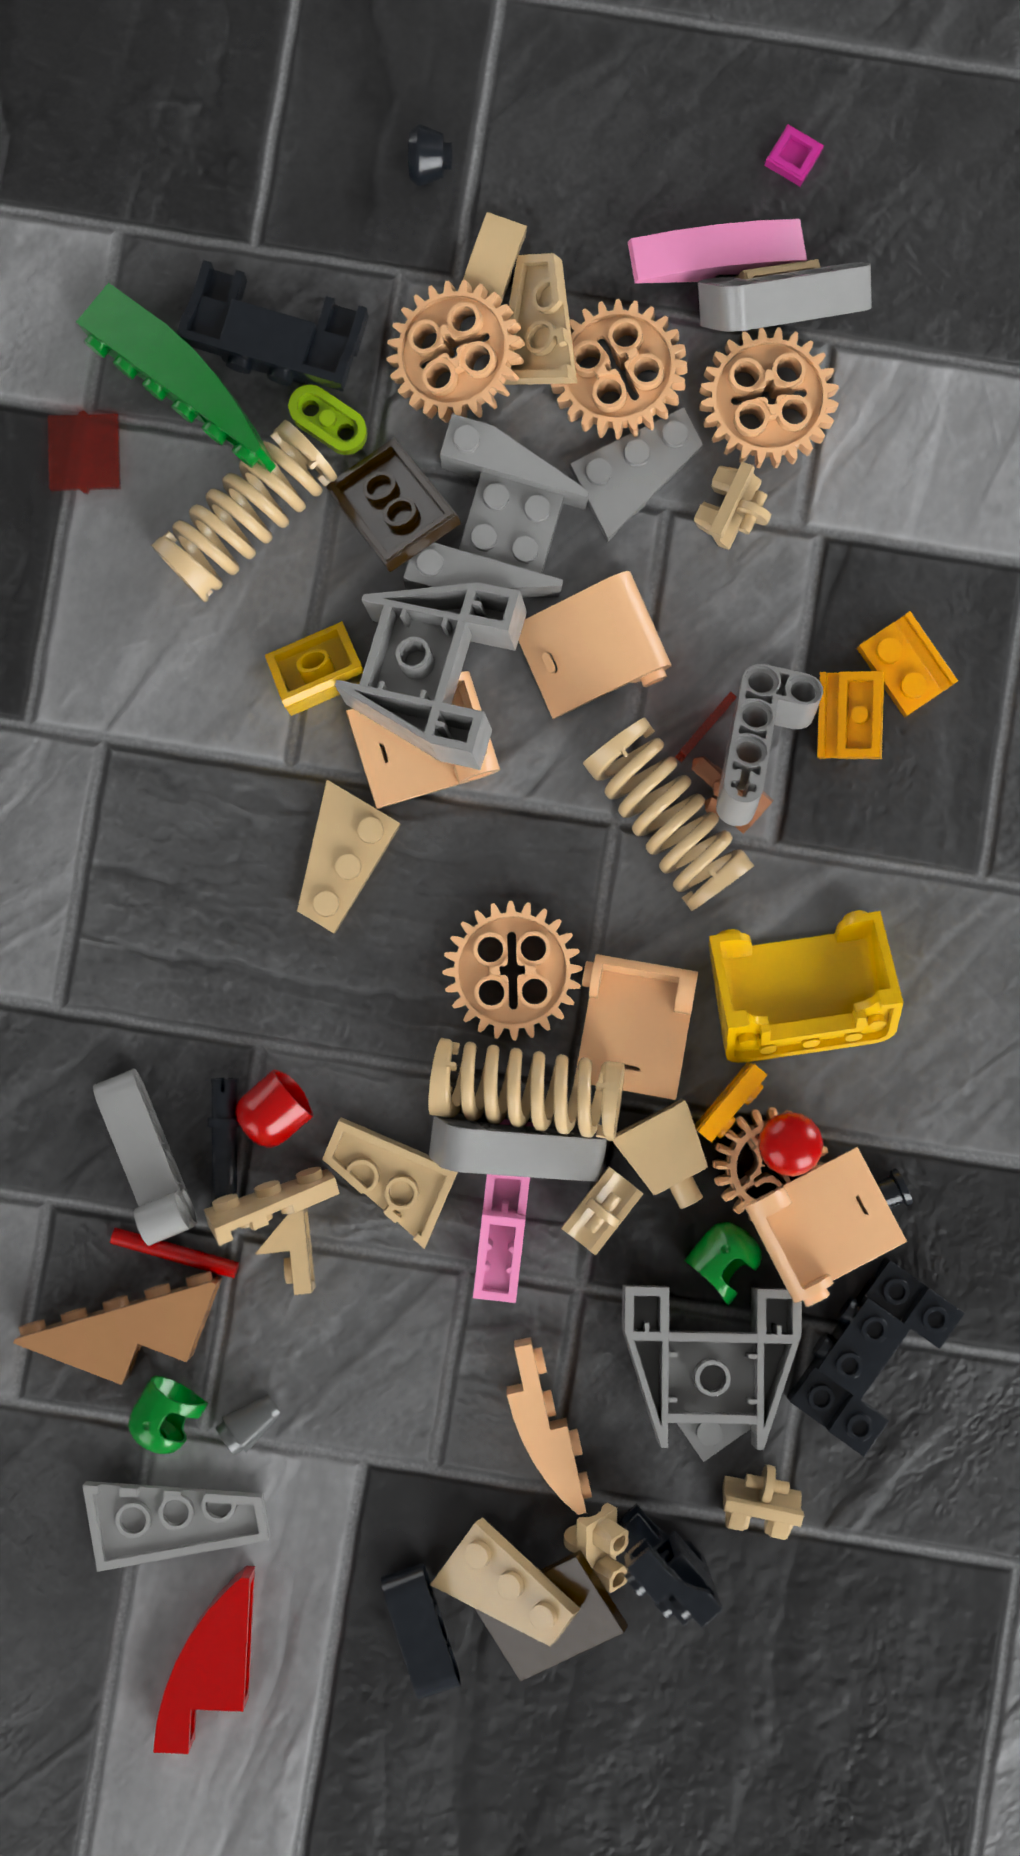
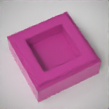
M788 124L767 157L764 166L801 187L820 156L824 145Z

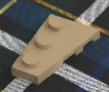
M554 253L517 255L509 307L514 312L510 319H516L521 326V329L514 335L520 336L525 342V346L514 350V352L523 358L524 364L512 365L511 370L519 377V380H506L504 385L577 383L562 259Z

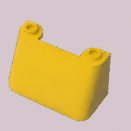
M857 910L847 913L843 920L837 924L834 934L752 945L750 936L746 933H741L737 929H727L719 932L717 935L709 936L710 959L727 1060L744 1063L875 1044L891 1038L897 1032L904 1002L881 911L867 913L863 910Z

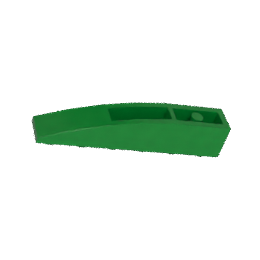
M108 283L76 321L87 335L84 343L103 359L107 354L115 358L112 363L131 380L136 375L144 380L142 382L143 387L158 400L163 401L165 397L172 400L174 403L171 407L189 423H192L195 419L202 422L204 425L201 429L216 443L222 445L227 441L233 445L232 452L246 465L253 468L257 463L271 473L276 465L257 430L218 376L198 353L166 323Z

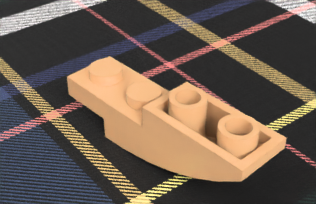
M531 1337L515 1340L514 1348L522 1383L507 1386V1398L521 1440L533 1463L548 1485L576 1514L586 1513L584 1499L592 1498L587 1471L578 1473L575 1456L583 1455L578 1429L569 1430L566 1418L549 1421V1417L557 1415L552 1391H543L539 1376L540 1374L547 1373L542 1347L533 1348Z

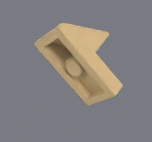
M308 1208L299 1212L288 1214L255 1253L259 1255L290 1251V1258H284V1275L286 1284H293L294 1295L312 1293L316 1287Z

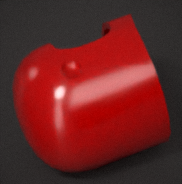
M275 1069L268 1073L239 1100L235 1112L243 1132L253 1142L265 1148L279 1146L314 1116L306 1094L299 1084L289 1075Z
M785 1112L777 1114L765 1122L759 1133L758 1149L762 1160L768 1168L780 1175L794 1177L805 1174L816 1166L822 1156L823 1139L820 1129L813 1120L801 1113Z

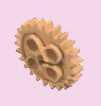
M447 280L444 284V292L441 294L431 285L428 290V300L424 301L417 294L413 296L417 308L414 311L405 307L401 309L407 321L405 324L393 323L392 326L400 333V337L390 339L387 342L390 347L397 351L396 354L387 357V362L392 367L398 368L390 375L395 383L402 384L398 389V393L405 399L411 397L409 405L416 411L423 407V413L430 419L438 412L439 418L445 423L450 421L453 412L455 415L467 418V410H471L478 418H481V405L485 402L493 409H496L497 403L494 395L497 392L507 397L510 395L508 389L503 385L505 381L519 380V377L511 370L512 365L524 364L523 358L515 353L514 350L525 346V342L521 337L514 335L521 329L516 319H510L514 312L508 304L501 305L502 299L496 292L488 296V290L482 284H479L472 293V287L466 280H462L458 291H456L452 283ZM476 316L472 328L467 331H460L461 323L464 319ZM436 333L435 343L429 348L422 349L424 339L428 335ZM486 335L490 336L487 341L482 342ZM456 346H459V347L456 349V351H457V356L454 357V358H451V357L454 356V349H453V348H455ZM483 355H490L487 366L482 370L475 371L474 365L476 360ZM425 362H429L427 363L425 368L422 369V364ZM445 372H450L451 377L447 385L436 388L438 377Z
M616 299L613 311H607L604 303L599 302V314L595 316L587 309H583L584 322L582 324L572 319L569 320L577 383L551 384L553 394H561L557 398L558 407L560 409L570 407L567 412L570 422H574L582 417L581 426L584 432H587L594 424L597 425L599 438H603L608 428H614L615 437L617 440H620L623 428L628 427L632 435L637 437L638 424L644 423L652 431L654 429L653 416L655 414L665 420L668 418V410L665 404L678 406L679 396L673 390L681 391L685 390L686 387L685 379L679 376L688 373L687 362L680 360L686 356L685 345L676 344L679 341V331L677 329L667 331L669 327L667 316L655 322V311L652 306L643 314H640L638 301L635 300L629 310H623L620 299ZM623 336H632L637 339L635 343L628 347L616 344L617 340ZM600 339H604L608 344L619 369H625L629 386L639 396L637 400L631 399L619 372L616 369L611 370L609 356L598 343ZM594 357L599 359V363L593 368L586 369L579 366L580 362L585 358ZM646 370H652L658 374L650 382H642L637 379V376ZM607 392H616L621 395L620 399L612 404H605L600 401L601 396Z
M777 327L773 338H767L764 328H759L756 340H752L750 335L744 331L740 337V346L729 339L725 345L727 356L716 351L712 359L716 367L707 366L705 369L704 377L710 382L702 383L699 393L710 398L701 401L699 411L711 412L712 414L705 418L703 426L704 428L717 427L712 438L713 443L723 439L728 441L724 451L725 455L730 454L736 448L741 451L739 463L745 462L748 456L752 455L755 456L756 468H760L765 457H770L772 466L778 468L781 457L785 455L792 465L798 458L797 449L806 456L810 455L813 450L810 440L821 444L825 434L820 428L830 429L834 422V419L826 414L834 413L839 404L834 400L828 399L834 396L839 389L836 384L826 383L832 377L834 368L821 369L820 365L826 356L825 353L812 357L809 353L814 342L810 340L800 347L797 345L798 332L796 331L790 336L788 341L782 339L781 327ZM782 367L790 368L796 373L797 380L786 382L778 376L777 370ZM740 372L748 373L754 378L755 384L750 387H743L736 382L734 376ZM796 391H804L806 393V396L802 397L800 395L792 394H794ZM763 392H769L770 398L776 399L774 404H768L767 398L761 397ZM736 399L744 402L740 405H733L731 400ZM794 409L801 414L803 420L801 423L791 424L783 418L782 411ZM744 414H752L759 419L761 426L756 429H748L742 425L739 417Z
M513 901L508 902L506 913H500L495 903H492L491 917L485 918L477 910L475 911V917L478 924L473 927L463 921L461 926L467 935L464 938L451 936L450 939L459 948L457 952H445L444 954L446 958L455 962L453 968L443 970L444 975L455 977V983L445 988V991L451 993L458 992L460 998L452 1005L453 1008H460L466 1005L469 1009L463 1021L468 1022L476 1016L480 1019L478 1032L481 1033L490 1024L494 1026V1038L496 1039L500 1037L504 1028L510 1030L513 1041L518 1037L519 1028H525L530 1038H533L535 1032L534 1025L537 1023L547 1031L550 1030V1023L547 1017L551 1014L563 1020L564 1015L558 1008L561 1003L574 1005L575 1002L566 993L568 989H580L581 987L579 983L570 979L571 974L582 971L581 966L570 964V958L580 953V950L574 948L566 949L565 943L573 935L572 933L558 935L556 931L562 922L560 919L553 921L550 925L544 922L547 916V909L544 908L535 917L531 915V904L529 902L525 904L521 913L515 911ZM510 932L516 935L517 965L524 966L525 974L518 975L517 977L518 1006L516 1009L509 1007L508 977L500 975V967H505L508 964L507 935ZM528 937H538L545 943V955L540 960L530 961L522 955L521 944ZM485 938H496L503 946L501 957L494 962H486L478 954V946ZM538 979L545 984L547 995L541 1003L530 1004L523 998L522 987L528 980ZM486 981H497L504 988V997L497 1005H487L480 999L479 990Z

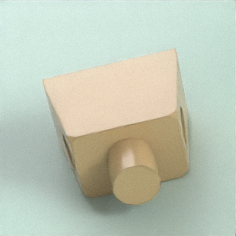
M681 1098L616 1133L613 1143L653 1195H657L670 1188L680 1209L686 1208L703 1198L692 1176L706 1169L708 1165L689 1107L684 1099Z

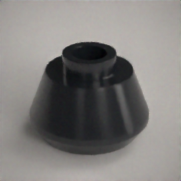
M418 124L410 130L408 142L410 180L417 186H423L444 177V170H452V142H444L443 133L422 124Z

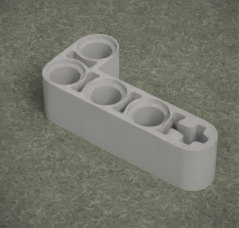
M871 263L839 264L749 279L719 277L698 281L700 326L725 332L744 331L869 310L872 308Z
M755 664L745 670L734 703L716 803V812L725 823L732 826H742L748 824L753 819L764 789L774 725L791 729H803L812 723L823 695V686L816 677L807 673L765 664ZM738 790H744L742 797L738 795Z
M133 1068L94 1084L93 1092L139 1206L134 1209V1218L138 1231L146 1245H153L194 1227L197 1224L195 1209L145 1085L137 1070Z
M457 1114L453 1118L433 1116L428 1156L441 1168L455 1172L596 1182L603 1173L607 1139L596 1137L597 1133L591 1138L583 1137L579 1130H572L566 1135L559 1133L556 1128L539 1131L530 1126L517 1128L505 1124L479 1123L467 1120L463 1114Z

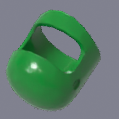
M721 1222L712 1226L684 1261L705 1277L719 1292L725 1303L730 1305L738 1295L730 1287L731 1277L743 1265H747L754 1271H757L762 1260V1251L757 1241L743 1228L730 1222Z
M154 1375L150 1378L129 1415V1432L141 1447L156 1454L174 1453L187 1441V1435L184 1432L186 1418L201 1417L208 1406V1402L181 1383L164 1376Z

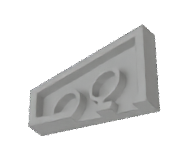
M684 407L669 414L666 420L661 418L655 421L652 431L645 426L638 430L637 437H634L632 433L620 438V440H616L570 463V470L576 482L589 491L587 503L607 543L633 515L635 516L646 505V502L663 485H666L702 449L703 444Z

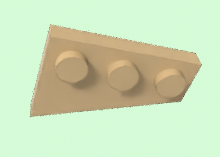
M327 780L297 911L335 934L401 824Z
M342 1117L336 1125L322 1159L361 1194H366L384 1210L383 1213L394 1223L398 1222L414 1237L413 1240L425 1249L458 1172L443 1169L430 1159L428 1154Z
M312 1167L296 1174L297 1179L282 1184L278 1180L265 1182L254 1188L255 1193L238 1198L237 1194L222 1196L212 1202V1207L204 1209L208 1226L218 1245H223L233 1240L231 1231L235 1229L251 1228V1230L255 1231L269 1225L268 1221L273 1218L272 1213L281 1210L282 1214L296 1213L340 1194L335 1177L328 1169L321 1170V1167Z
M483 1517L474 1523L430 1584L440 1591L548 1646H551L558 1640L580 1610L569 1597Z

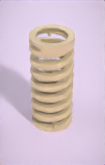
M287 420L278 425L270 435L277 446L263 441L276 465L271 473L257 463L251 468L240 461L239 468L243 478L237 474L228 473L222 479L223 487L228 495L220 490L210 489L206 493V501L211 511L198 504L193 505L189 509L190 518L197 529L185 521L178 520L172 525L173 534L168 531L151 545L169 567L204 603L208 601L209 596L213 593L211 589L219 590L223 582L201 551L228 574L235 575L239 571V564L216 533L246 559H252L256 555L255 548L232 517L246 527L262 543L267 544L273 538L272 533L259 518L247 499L280 528H285L289 524V518L270 495L263 483L276 492L296 512H302L306 508L305 502L286 479L278 465L314 497L322 493V487L310 474L308 468L314 469L320 474L317 479L324 487L338 478L333 468L315 446ZM177 540L182 548L175 543Z
M644 717L605 743L583 762V765L594 780L601 781L614 776L604 790L608 799H618L628 794L618 808V812L623 818H629L643 812L632 826V831L636 836H645L659 829L646 843L645 847L650 855L659 854L676 845L665 855L659 864V868L663 873H671L692 862L673 881V887L676 891H686L711 877L694 894L690 891L682 897L692 912L754 867L745 852L740 849L733 850L713 861L732 841L731 833L726 830L720 831L698 843L718 823L719 817L716 813L708 812L681 827L704 805L705 798L699 793L693 794L665 810L691 785L689 776L681 775L651 792L677 767L675 757L668 756L635 775L664 747V742L660 738H654L629 754L626 752V749L641 735L646 739L655 732Z
M446 1038L439 1040L430 1077L428 1099L430 1115L453 1118L462 1108V1112L467 1120L477 1121L485 1111L488 1122L498 1125L505 1119L508 1113L511 1125L517 1128L524 1127L531 1116L534 1128L539 1131L547 1130L554 1118L557 1131L566 1135L573 1130L578 1119V1128L583 1137L591 1138L597 1131L596 1137L606 1138L609 1141L615 1140L622 1100L625 1063L613 1061L603 1063L598 1082H596V1091L591 1105L592 1062L589 1058H581L578 1062L568 1102L569 1059L566 1055L560 1054L555 1059L548 1093L544 1102L546 1056L543 1052L537 1051L532 1057L526 1087L521 1100L523 1053L519 1048H513L510 1051L502 1089L498 1098V1061L500 1049L496 1045H490L487 1048L484 1068L475 1096L476 1044L474 1042H467L464 1045L460 1071L453 1092V1087L450 1085L451 1071H457V1064L451 1062L452 1055H458L460 1043L452 1042V1040Z

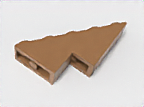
M206 1271L185 1278L187 1285L171 1290L169 1283H165L144 1290L145 1297L129 1302L128 1296L123 1295L102 1302L103 1310L88 1314L86 1307L65 1312L60 1315L61 1322L46 1326L44 1319L33 1321L18 1327L20 1336L14 1339L13 1344L122 1385L130 1377L142 1346L187 1362L193 1356L223 1278L218 1276L212 1278L211 1271Z

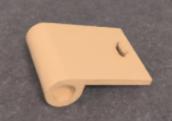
M630 571L621 572L604 579L526 618L519 638L520 646L552 719L558 718L628 683L641 681L644 687L658 683L667 677L665 670L672 666ZM551 655H552V657H553V659H554V661H555V663H556L557 671H556V667H555V665H554V662H553V660H552V658H551Z
M461 672L452 705L482 711L470 672ZM355 709L346 710L376 809L477 780L500 771L491 738L481 770L439 761Z
M596 954L594 962L586 961L582 986L589 987V1001L578 1062L581 1058H589L591 1060L592 1086H596L604 1062H620L626 1065L623 1091L676 1100L698 971Z
M858 1147L744 1206L793 1302L803 1301L806 1307L827 1298L830 1295L827 1288L834 1283L833 1280L907 1242Z

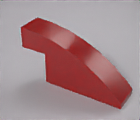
M255 1566L244 1567L215 1596L190 1633L174 1664L163 1693L156 1722L153 1753L189 1754L195 1739L196 1710L244 1711L249 1698Z

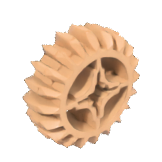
M774 1107L768 1108L765 1121L762 1120L759 1110H751L750 1116L753 1122L751 1125H748L743 1117L738 1116L735 1122L741 1131L736 1134L729 1129L725 1134L727 1138L732 1140L730 1146L728 1147L722 1143H716L715 1150L726 1154V1159L713 1160L712 1167L719 1170L725 1169L726 1174L714 1178V1182L717 1186L730 1184V1187L721 1194V1197L725 1202L737 1196L739 1197L733 1207L737 1214L742 1213L745 1210L744 1206L756 1199L746 1193L751 1187H758L763 1183H773L778 1188L791 1181L789 1176L777 1173L782 1180L781 1183L778 1178L770 1173L761 1172V1167L765 1165L762 1164L763 1160L759 1153V1136L757 1134L760 1133L765 1122L778 1114L777 1109ZM747 1142L752 1151L754 1161L750 1169L744 1173L745 1176L738 1179L737 1160L742 1147ZM823 1146L822 1156L828 1153V1149ZM818 1162V1163L816 1164V1166L813 1167L811 1170H813V1169H815V1168H817V1167H819V1166H821V1165H823V1164H825V1163H823V1162Z

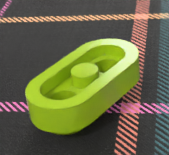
M303 385L292 393L288 408L293 422L300 429L338 454L351 455L362 449L367 440V428L363 417L357 411L316 385ZM309 405H316L319 411L315 416L310 417L304 414L305 408ZM344 428H350L354 431V435L349 440H343L339 437L340 431Z

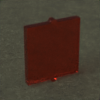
M82 410L79 412V415L48 416L49 489L51 491L81 490L83 494H88L90 490L121 489L119 415L87 414L86 411Z
M730 691L675 756L676 760L682 763L729 709L737 696Z

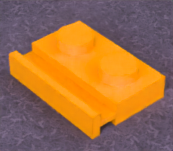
M911 611L856 648L872 671H883L884 689L904 718L958 682Z
M883 671L820 672L823 695L819 703L817 757L819 759H882Z
M746 1062L695 1123L696 1131L711 1143L716 1137L722 1138L735 1123L736 1118L733 1116L745 1103L748 1106L762 1091L764 1086L761 1083L767 1077V1074L757 1065Z

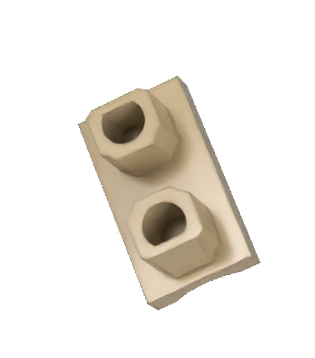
M742 462L739 469L719 466L712 479L711 487L714 492L725 496L721 507L703 502L700 504L694 517L697 527L712 535L716 544L724 549L730 550L738 531L750 534L754 523L767 525L770 521V512L763 508L767 494L758 490L762 482L753 473L755 470L754 465Z
M608 1166L599 1180L562 1225L561 1229L596 1256L644 1193Z
M766 1464L761 1476L746 1474L745 1479L725 1476L722 1490L725 1526L727 1528L744 1531L748 1529L751 1517L765 1519V1533L770 1537L786 1540L793 1526L801 1527L804 1518V1511L801 1509V1491L790 1489V1482L776 1480L775 1466Z
M606 1503L598 1514L591 1517H579L576 1525L565 1530L564 1545L573 1553L579 1550L582 1551L608 1592L612 1593L626 1584L627 1580L624 1574L628 1570L624 1565L616 1561V1556L625 1551L628 1545L629 1531L617 1524V1508L610 1503Z

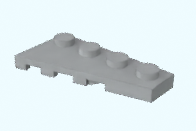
M86 1481L82 1485L97 1572L269 1541L271 1537L264 1493Z

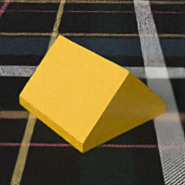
M342 621L265 655L282 703L291 716L340 695L335 687L336 680L359 684L364 671Z

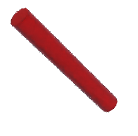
M117 1227L114 1228L110 1239V1244L201 1270L211 1271L212 1273L235 1279L239 1267V1262L163 1240L148 1246L140 1234Z

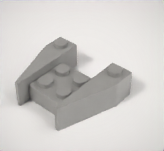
M452 414L440 453L441 468L477 478L479 482L459 549L434 542L409 559L403 578L406 589L479 582L519 590L522 598L560 596L563 580L545 575L543 570L562 505L567 504L585 510L589 491L495 426Z
M476 582L363 594L362 602L371 620L378 622V626L360 683L355 684L336 680L335 687L346 705L439 761L481 770L492 728L484 711L452 705V701L470 642L516 651L527 614L521 592L519 590Z
M622 1285V1331L660 1447L668 1448V1423L751 1425V1445L757 1450H764L802 1335V1301L794 1303L787 1288L751 1287V1332L669 1330V1287Z

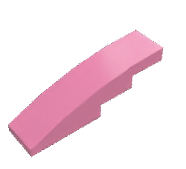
M800 219L716 224L631 238L628 241L635 283L698 282L714 278L717 275H739L742 270L807 261Z
M504 1119L500 1123L505 1125H511L510 1120ZM527 1122L525 1125L534 1127L532 1122ZM487 1174L473 1298L516 1303L530 1177Z

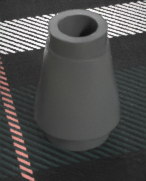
M267 1394L263 1398H259L223 1416V1422L216 1426L215 1429L232 1454L236 1456L243 1450L247 1453L276 1420L282 1416V1413Z

